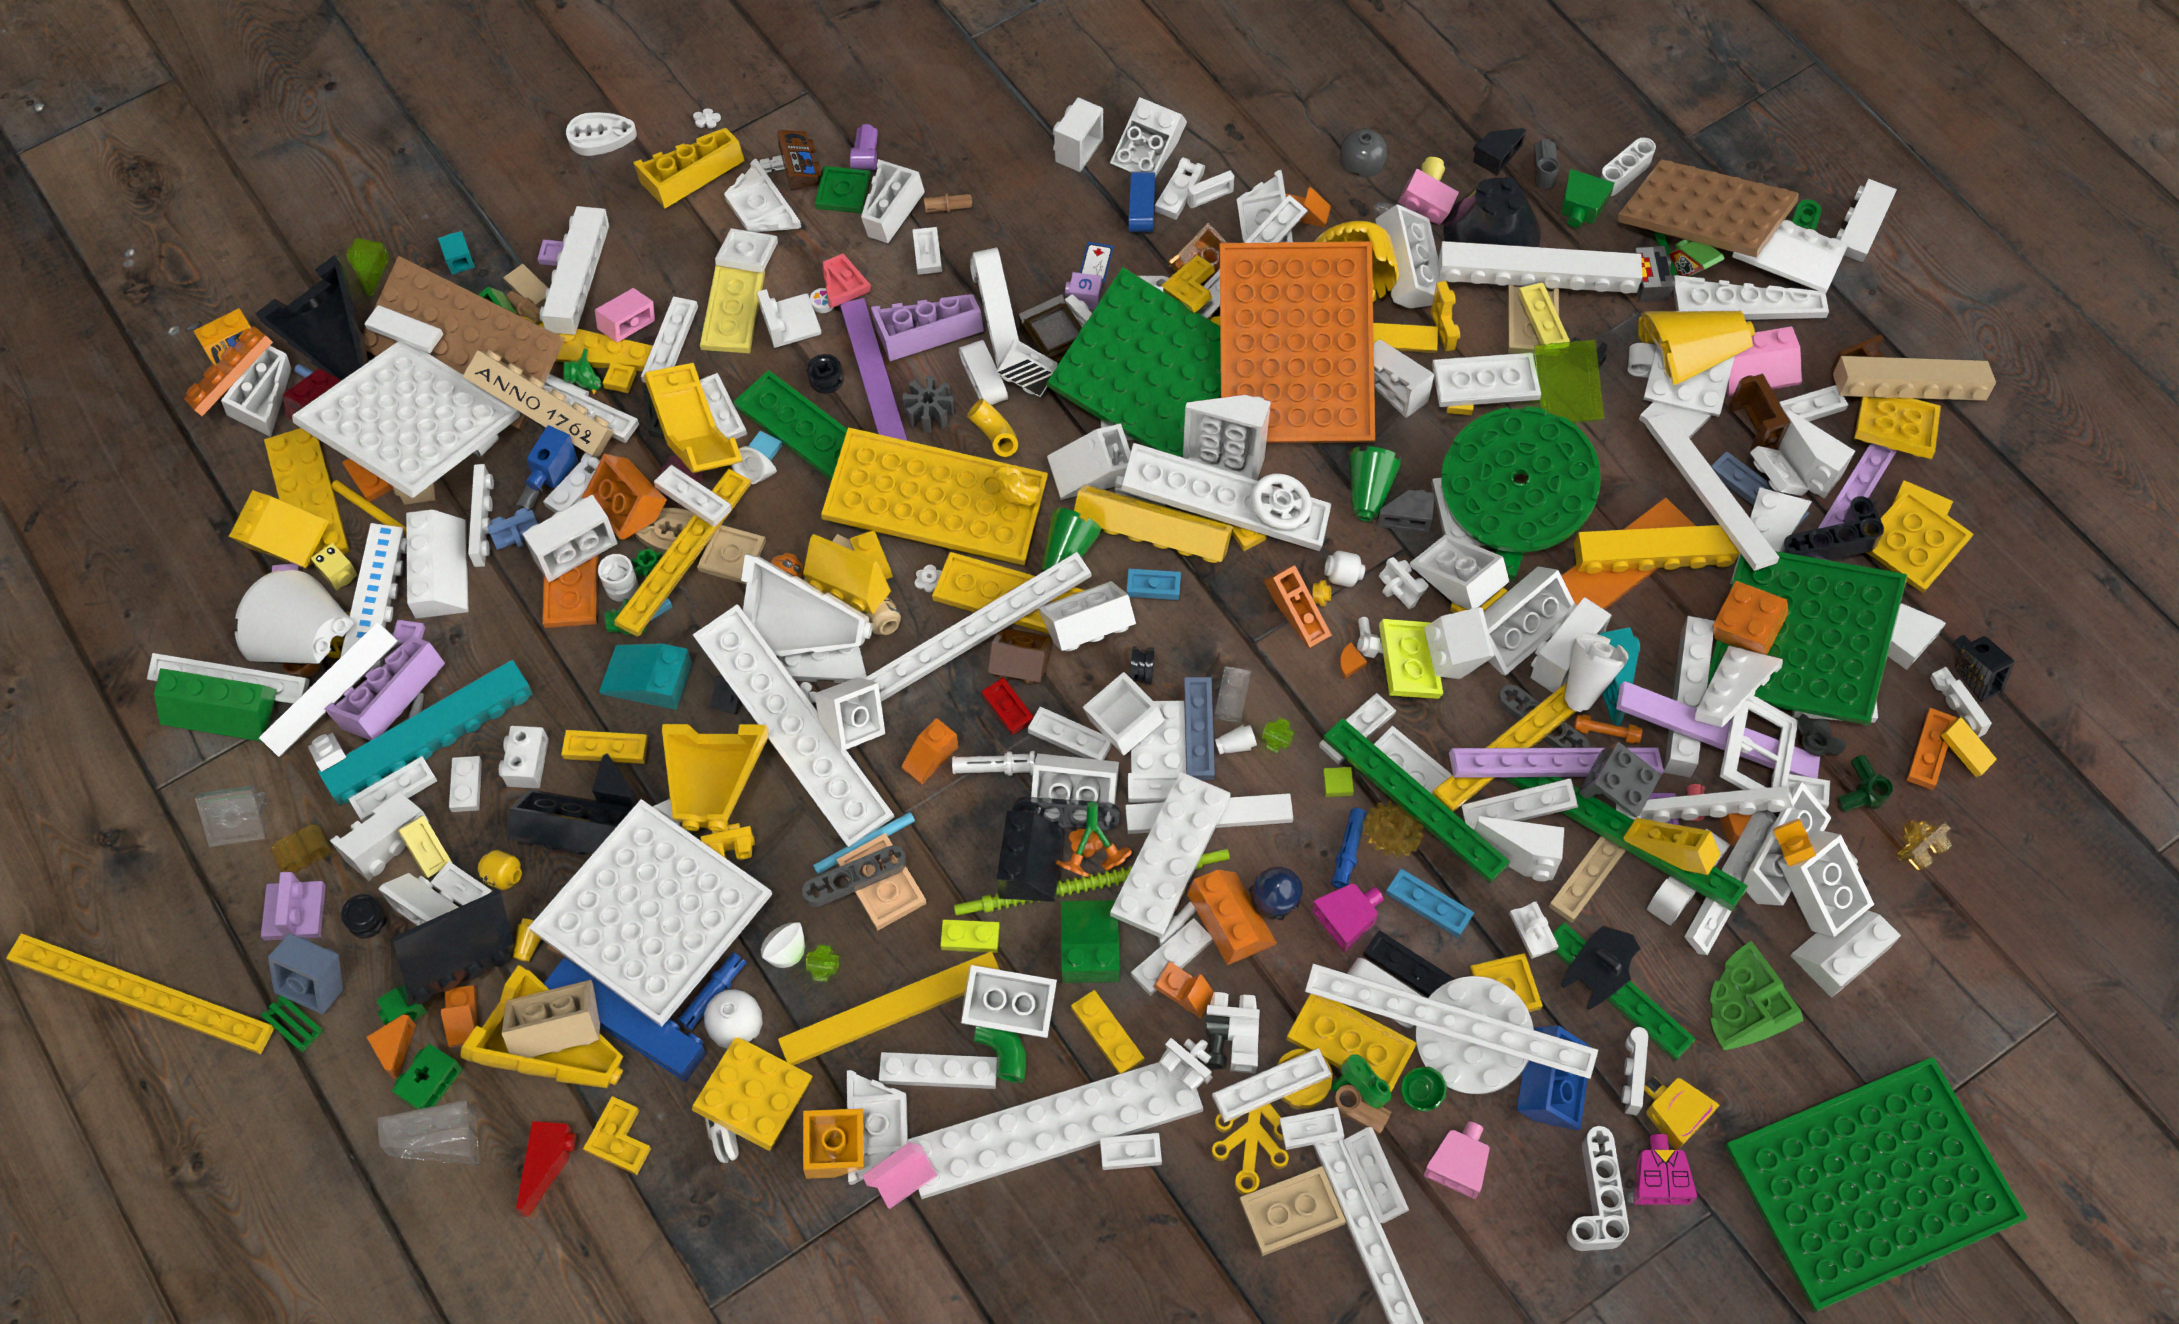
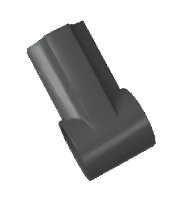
M1541 139V141L1534 144L1535 183L1539 188L1551 189L1556 185L1560 164L1557 160L1555 143L1551 142L1550 139Z

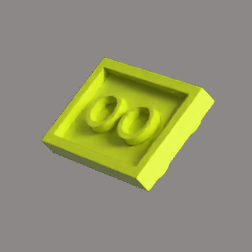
M1382 619L1379 623L1389 695L1439 699L1443 695L1441 677L1435 676L1424 630L1426 626L1431 624L1430 622Z

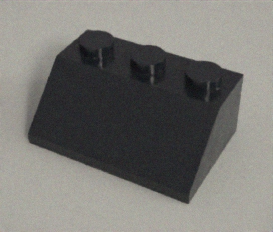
M1007 810L996 878L999 899L1055 902L1060 866L1056 864V861H1061L1064 829L1036 812Z

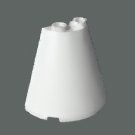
M278 570L260 578L245 593L235 617L238 619V631L235 632V638L239 650L248 661L320 663L331 650V639L337 635L343 637L354 622L316 578L299 570Z

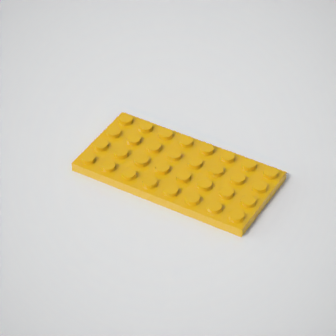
M848 427L821 518L827 521L871 531L874 530L875 532L1025 566L1048 473ZM999 465H1006L1009 468L1012 467L1020 470L1027 481L1036 478L1041 491L1037 503L1029 506L1006 501L1001 495L1000 484L995 479L993 470Z

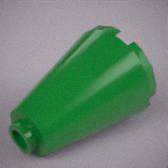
M1367 446V451H1359L1360 447H1356L1351 450L1349 457L1352 510L1357 519L1370 522L1380 514V509L1384 505L1400 468L1401 458L1396 459V453L1383 448Z
M1061 507L1056 508V510L1054 509L1051 515L1041 572L1046 571L1076 552L1082 558L1100 535L1101 527L1090 518L1087 519V522L1079 518L1080 513Z

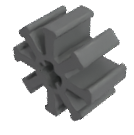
M927 376L926 389L923 390L917 384V380H913L909 383L911 394L903 393L902 399L908 424L914 428L915 424L922 420L923 432L931 433V420H935L941 426V429L948 426L947 415H955L954 397L950 394L949 384L944 381L936 389L935 377Z

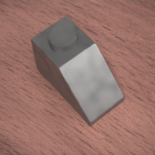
M1424 490L1406 491L1380 509L1377 527L1429 533L1433 517L1435 493Z

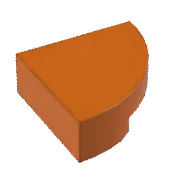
M1349 643L1344 648L1340 658V671L1344 679L1367 665L1365 658L1352 643Z

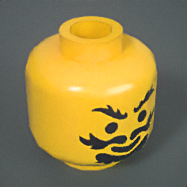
M494 850L484 855L478 864L481 881L500 890L510 889L519 882L522 875L519 859L500 850Z

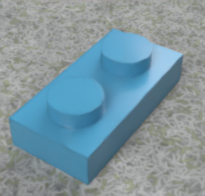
M1129 569L1127 594L1129 597L1179 600L1181 572Z

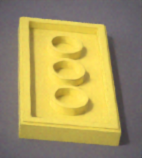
M715 266L700 342L701 350L737 353L751 352L760 304L757 292L762 291L765 269L763 273Z

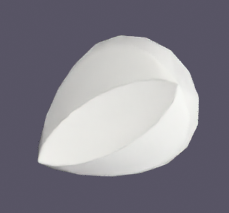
M743 446L739 449L742 462L731 465L733 471L750 479L751 484L766 480L777 472L773 463L763 453L748 446Z
M800 922L784 924L769 933L762 943V958L779 968L791 967L799 962L805 950L804 935Z

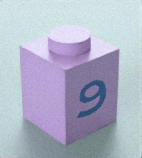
M1073 272L1071 282H1066L1065 296L1069 297L1073 294L1079 301H1084L1088 309L1095 310L1101 299L1102 276Z

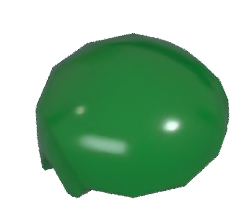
M1428 1066L1411 1069L1403 1077L1400 1093L1404 1103L1415 1111L1426 1112L1436 1109L1446 1098L1447 1085L1443 1075Z

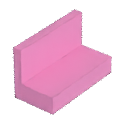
M911 1142L862 1175L867 1186L878 1188L889 1209L938 1176L923 1147Z

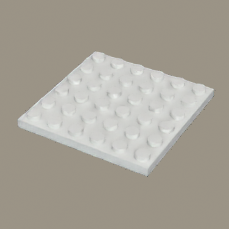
M398 341L293 414L292 418L293 423L411 498H414L518 419L520 411L462 377L461 373L425 351Z
M641 799L529 926V929L662 1027L771 897L772 892Z

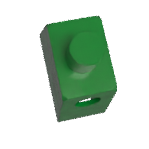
M1570 169L1561 214L1569 217L1567 223L1574 228L1581 227L1582 222L1593 224L1609 202L1615 183Z

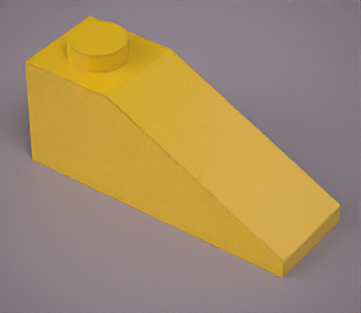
M1636 818L1623 837L1625 842L1682 870L1705 875L1710 873L1721 855L1711 831Z

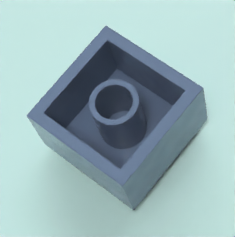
M289 933L268 956L274 993L320 1014H324L343 992L339 955L329 948L324 949L313 944L307 938L297 937Z

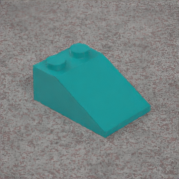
M1630 627L1599 633V635L1610 639L1609 644L1615 648H1617L1618 644L1622 646L1629 657L1624 667L1602 693L1612 725L1620 726L1626 713L1616 709L1620 685L1625 681L1633 684L1638 653L1640 651L1639 640L1636 636H1633Z
M662 643L616 645L599 693L677 710L693 665L689 651L686 648Z

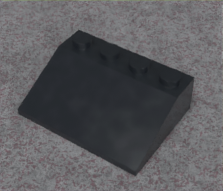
M500 890L493 891L391 938V978L407 1007L414 1004H422L428 1001L431 996L441 991H450L458 983L467 979H475L481 976L484 971L494 966H503L513 957L514 943Z

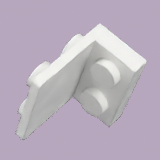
M767 289L757 292L760 308L774 348L821 334V329L808 294L776 302L775 298H769Z

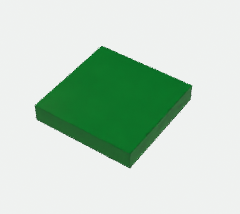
M824 166L815 200V208L862 214L871 180V171Z

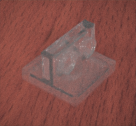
M254 785L197 793L195 801L209 847L266 838L267 831L262 813L267 800L264 792H255Z

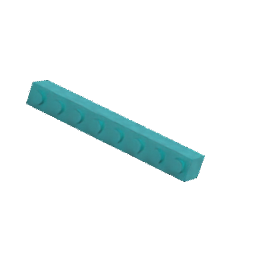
M512 659L346 754V758L322 772L318 770V773L338 805L349 804V798L420 757H423L424 760L428 759L433 752L442 747L452 745L462 735L475 732L480 728L481 724L490 719L499 718L507 709L514 705L518 706L525 703L533 693Z

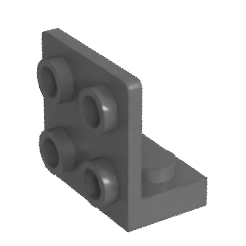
M1618 741L1601 750L1578 793L1586 799L1595 794L1600 795L1603 793L1633 817H1638L1659 781L1661 774Z

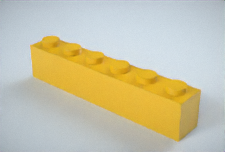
M1085 484L1078 490L1074 511L1080 513L1079 518L1086 522L1088 518L1092 519L1108 534H1124L1130 540L1152 542L1155 547L1161 549L1170 547L1177 549L1178 553L1182 555H1198L1203 557V560L1211 563L1222 562L1225 558L1233 526Z
M1720 525L1579 532L1573 543L1577 571H1586L1589 574L1599 573L1602 570L1624 572L1634 568H1638L1640 571H1649L1654 567H1664L1667 570L1683 566H1691L1694 569L1702 568L1706 565L1727 567L1732 565L1740 554V551Z

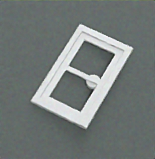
M1755 696L1750 700L1746 699L1742 703L1741 709L1731 718L1720 777L1743 790L1766 788L1737 771L1740 751L1749 753L1754 749L1775 761L1771 787L1787 786L1798 720ZM1748 709L1781 727L1777 755L1753 743L1749 737L1743 736Z

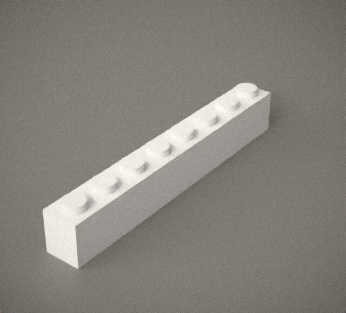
M1442 241L1439 254V280L1472 282L1475 284L1519 285L1524 287L1543 282L1544 286L1550 289L1566 288L1573 290H1596L1599 292L1637 293L1642 280L1641 254Z

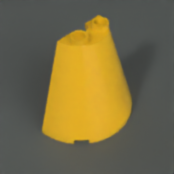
M1741 310L1646 311L1641 313L1642 316L1638 318V339L1641 343L1657 344L1662 351L1664 372L1673 385L1679 384L1753 347L1751 337L1755 335V330L1751 321H1745Z
M663 724L662 734L673 819L682 823V828L689 831H698L699 827L718 832L724 831L725 825L768 739V727L766 725L739 724L738 734H698L688 724Z

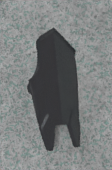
M1602 926L1580 950L1567 970L1561 987L1565 988L1580 979L1587 987L1594 991L1587 1004V1009L1590 1010L1603 1003L1632 980L1629 966L1632 958L1641 950L1635 936L1618 929Z

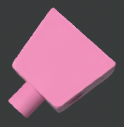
M1468 1121L1463 1133L1450 1130L1430 1160L1423 1176L1476 1200L1482 1188L1490 1149L1488 1145L1479 1142L1483 1127Z

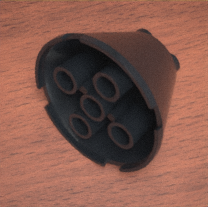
M1512 177L1491 178L1481 181L1475 189L1452 207L1444 221L1443 237L1445 242L1539 247L1541 229L1538 219L1517 181Z

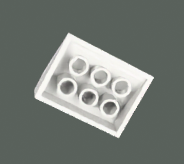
M1248 395L1188 402L1185 407L1183 458L1257 481L1265 458L1271 402L1261 397H1251Z

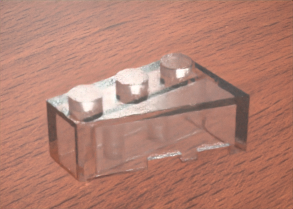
M467 1100L377 1118L379 1146L389 1156L420 1160L432 1159L447 1163L459 1162L480 1166L475 1110Z

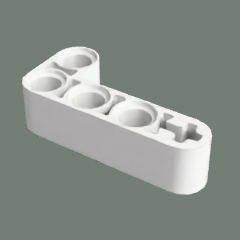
M1711 832L1721 853L1714 865L1716 866L1731 844ZM1670 876L1654 895L1647 911L1671 926L1697 891Z
M1596 1126L1589 1130L1582 1142L1593 1216L1576 1219L1567 1232L1569 1245L1578 1251L1617 1248L1629 1233L1614 1137L1609 1129L1603 1126ZM1598 1143H1599V1144H1603V1146L1601 1147L1600 1150H1599V1145H1598ZM1596 1167L1605 1168L1609 1173V1177L1603 1178L1599 1176ZM1607 1196L1611 1198L1614 1202V1207L1604 1206L1601 1197ZM1606 1226L1615 1227L1619 1232V1237L1613 1238L1609 1236ZM1576 1229H1585L1589 1233L1590 1238L1588 1240L1579 1238Z

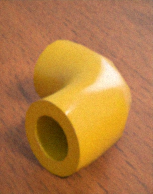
M981 398L969 410L967 418L988 437L996 454L1002 457L1013 455L1018 449V440L1014 430L1004 417L985 399Z

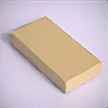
M521 264L503 277L505 283L514 292L516 291L524 298H530L534 305L539 308L545 305L548 287L524 264Z

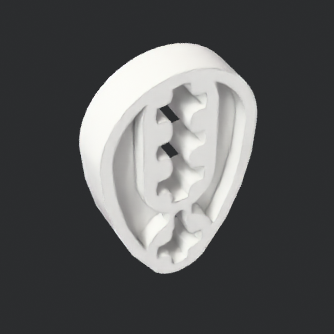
M598 112L584 113L572 119L567 126L566 136L573 151L580 155L592 156L611 152L625 146L636 138L637 132L632 120L620 115Z

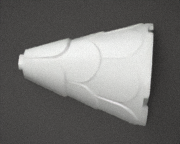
M745 554L741 581L747 582L743 612L775 655L781 657L809 651L819 653L862 645L865 638L870 639L873 624L869 623L868 616L830 593L824 594L799 577L790 575L765 559Z

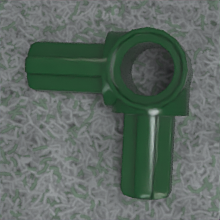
M1859 755L1851 760V764L1861 780L1858 790L1840 796L1837 799L1840 810L1844 812L1862 806L1870 809H1879L1893 792L1892 782L1881 774L1876 775L1868 758L1865 755ZM1872 789L1879 791L1881 795L1875 794Z

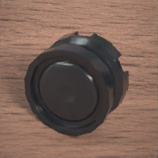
M821 354L809 361L806 371L810 386L815 391L828 394L837 391L842 386L844 376L840 361L835 356Z
M1133 646L1130 678L1133 681H1141L1145 685H1152L1154 648L1147 647L1146 650L1137 649V646Z
M367 894L353 896L347 900L341 911V919L352 935L362 939L371 938L379 934V930L382 926H385L387 920L386 912L377 899Z

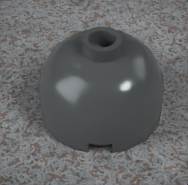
M1363 128L1351 132L1344 139L1339 157L1341 166L1346 172L1350 174L1352 172L1358 173L1359 177L1363 178L1380 173L1387 161L1388 148L1386 141L1378 132L1372 129Z

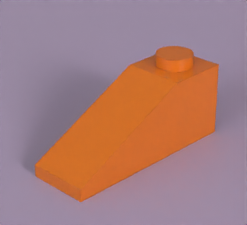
M1295 565L1285 567L1263 579L1275 604L1308 648L1332 636Z

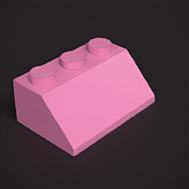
M1793 327L1755 332V335L1751 337L1753 347L1734 357L1726 392L1728 397L1733 396L1742 378L1762 373L1772 389L1801 385L1800 345Z

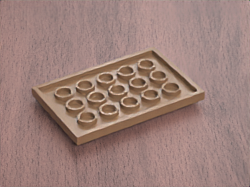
M1661 159L1620 211L1618 222L1757 258L1798 202L1799 193Z

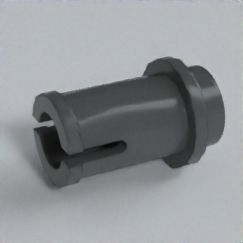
M525 482L523 485L525 489L515 507L518 510L526 508L530 511L538 495H542L543 485L536 491L531 489Z

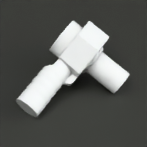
M1359 618L1358 624L1361 636L1357 643L1358 651L1364 656L1372 658L1377 653L1383 654L1382 642H1380V638L1377 635L1371 634L1368 618Z

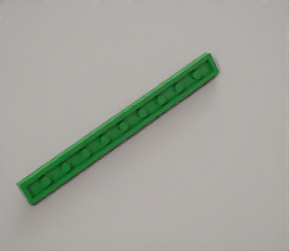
M1501 777L1522 790L1563 780L1560 777ZM1573 785L1578 808L1561 811V813L1730 911H1733L1747 891L1748 885L1713 866L1708 875L1685 871L1625 842L1623 837L1635 820L1593 796L1588 799L1584 798L1578 793L1579 788Z

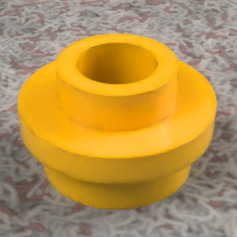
M1320 580V583L1313 584V600L1315 604L1325 607L1327 601H1331V586L1327 585L1325 580Z

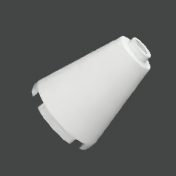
M1582 633L1581 637L1579 635L1576 637L1564 697L1571 709L1581 712L1592 707L1629 658L1628 653L1622 646L1618 644L1617 648L1609 644L1610 639L1594 633Z

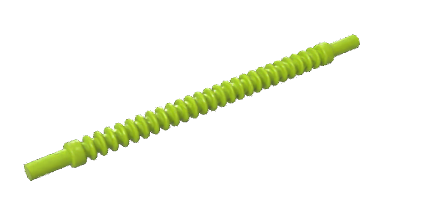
M1228 849L1203 854L1195 870L1202 869L1203 865L1230 860ZM1128 866L1127 870L1121 867L1118 872L1116 869H1113L1112 873L1106 870L1103 875L1100 872L1097 873V876L1089 874L1088 878L1082 875L1079 880L1077 877H1074L1073 881L1067 878L1064 883L1058 880L1056 895L1064 897V894L1068 893L1071 896L1074 891L1079 894L1080 890L1087 892L1091 888L1095 891L1096 887L1103 889L1104 885L1110 888L1113 883L1116 886L1119 885V882L1124 884L1132 866ZM995 893V897H991L989 894L982 896L980 900L956 904L954 909L956 916L982 910L988 913L993 912L994 908L1001 910V907L1005 906L1008 909L1010 904L1016 907L1017 903L1025 905L1026 901H1029L1030 904L1033 901L999 899V894Z

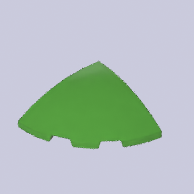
M1752 941L1742 946L1727 960L1725 971L1722 973L1719 981L1715 980L1710 997L1712 1004V1017L1710 1019L1716 1038L1723 1051L1761 1041L1804 1021L1800 1008L1785 990L1783 982Z

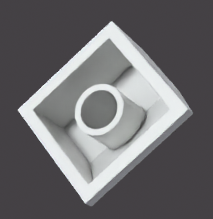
M1477 607L1441 616L1424 628L1435 676L1461 679L1494 657L1483 608Z
M857 677L815 693L818 718L840 751L885 734L877 682Z

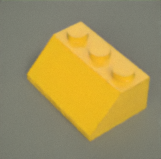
M815 534L811 536L803 571L808 584L824 594L830 593L859 612L865 611L874 615L875 610L891 592L877 560Z

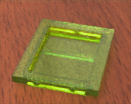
M1595 339L1534 345L1536 371L1541 391L1540 408L1546 409L1548 413L1558 417L1563 416L1573 423L1604 420Z

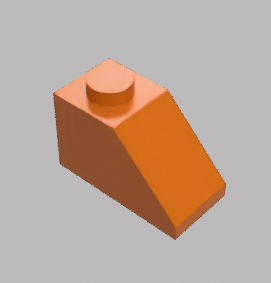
M936 718L917 737L901 766L902 770L922 785L959 748L957 734Z

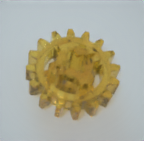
M1388 801L1386 807L1382 803H1378L1376 808H1370L1363 822L1365 826L1363 834L1369 835L1367 843L1376 844L1375 851L1383 849L1384 856H1388L1390 852H1393L1394 856L1399 858L1401 852L1405 856H1409L1411 851L1417 850L1424 837V834L1421 833L1424 826L1417 824L1418 821L1402 809V807L1399 805L1394 807L1392 802Z

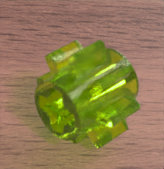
M1279 717L1275 723L1272 721L1267 723L1262 735V740L1267 741L1266 749L1278 753L1281 748L1286 750L1289 748L1295 731L1289 727L1291 722Z
M818 945L815 951L808 952L806 971L811 972L813 980L827 982L830 975L835 976L837 974L839 955L833 954L834 951H831L832 946Z

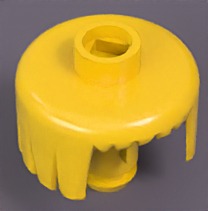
M1350 221L1338 224L1324 231L1314 242L1372 241L1373 302L1376 300V290L1381 298L1386 295V287L1388 291L1394 288L1395 282L1398 281L1399 270L1391 238L1383 227L1368 221Z

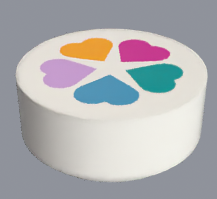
M819 288L812 292L810 302L814 311L827 313L833 309L828 305L826 288Z

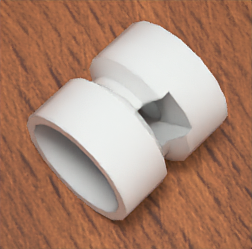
M612 554L600 562L598 574L607 596L615 601L631 599L639 587L631 561L624 555Z

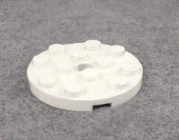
M1480 976L1458 978L1442 985L1429 997L1432 1000L1534 1030L1529 1011L1520 997L1509 987L1494 979ZM1419 1026L1416 1027L1417 1047L1423 1063L1426 1067H1431L1443 1075L1447 1087L1458 1092L1488 1094L1501 1090L1515 1081L1529 1063V1060Z

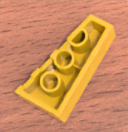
M723 128L696 138V143L691 145L683 143L675 146V151L664 155L662 152L652 155L653 159L642 162L640 159L633 162L640 183L664 208H667L745 160L738 139L727 128Z

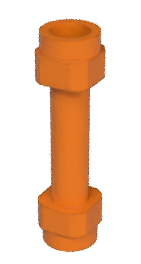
M1577 715L1574 729L1579 731V733L1588 734V731L1621 737L1625 738V743L1630 744L1640 743L1643 730L1631 724L1626 728L1593 721L1591 716Z

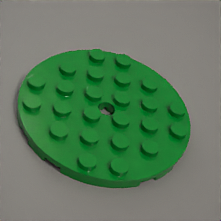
M1525 406V409H1509V407L1494 410L1469 423L1453 440L1452 446L1445 455L1441 472L1442 493L1445 505L1457 525L1476 541L1491 548L1508 552L1538 551L1557 545L1572 536L1583 526L1593 512L1599 496L1601 482L1599 460L1596 451L1583 431L1563 416L1558 417L1548 413L1546 409ZM1524 474L1528 480L1525 484L1513 481L1514 476Z

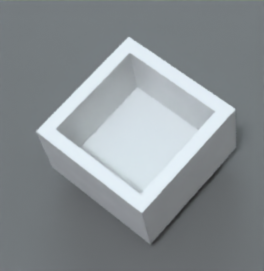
M1077 98L1073 105L1068 106L1064 118L1061 122L1058 121L1053 129V135H1055L1053 147L1055 162L1078 172L1082 171L1103 140L1102 107L1081 98Z
M1125 672L1083 706L1090 722L1123 756L1165 721L1158 705Z

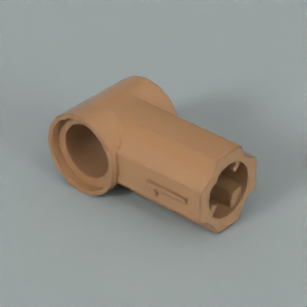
M1351 1085L1340 1087L1331 1102V1108L1338 1107L1341 1118H1349L1364 1128L1372 1127L1377 1135H1380L1391 1114V1111L1384 1107L1378 1109L1369 1106L1359 1091ZM1339 1097H1349L1353 1102V1106H1343Z

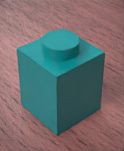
M462 231L438 238L451 275L475 268Z

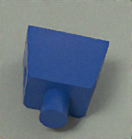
M550 425L545 428L527 457L531 474L525 482L531 489L538 491L543 484L555 488L579 463L569 434Z

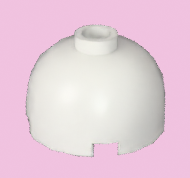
M737 989L724 990L716 994L708 1002L704 1012V1024L710 1038L718 1046L728 1049L734 1038L740 1037L749 1042L759 1035L763 1024L762 1012L756 1000L745 991Z

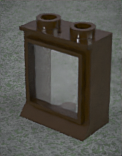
M1063 294L1019 313V330L1030 347L1058 364L1082 329V326L1066 304Z

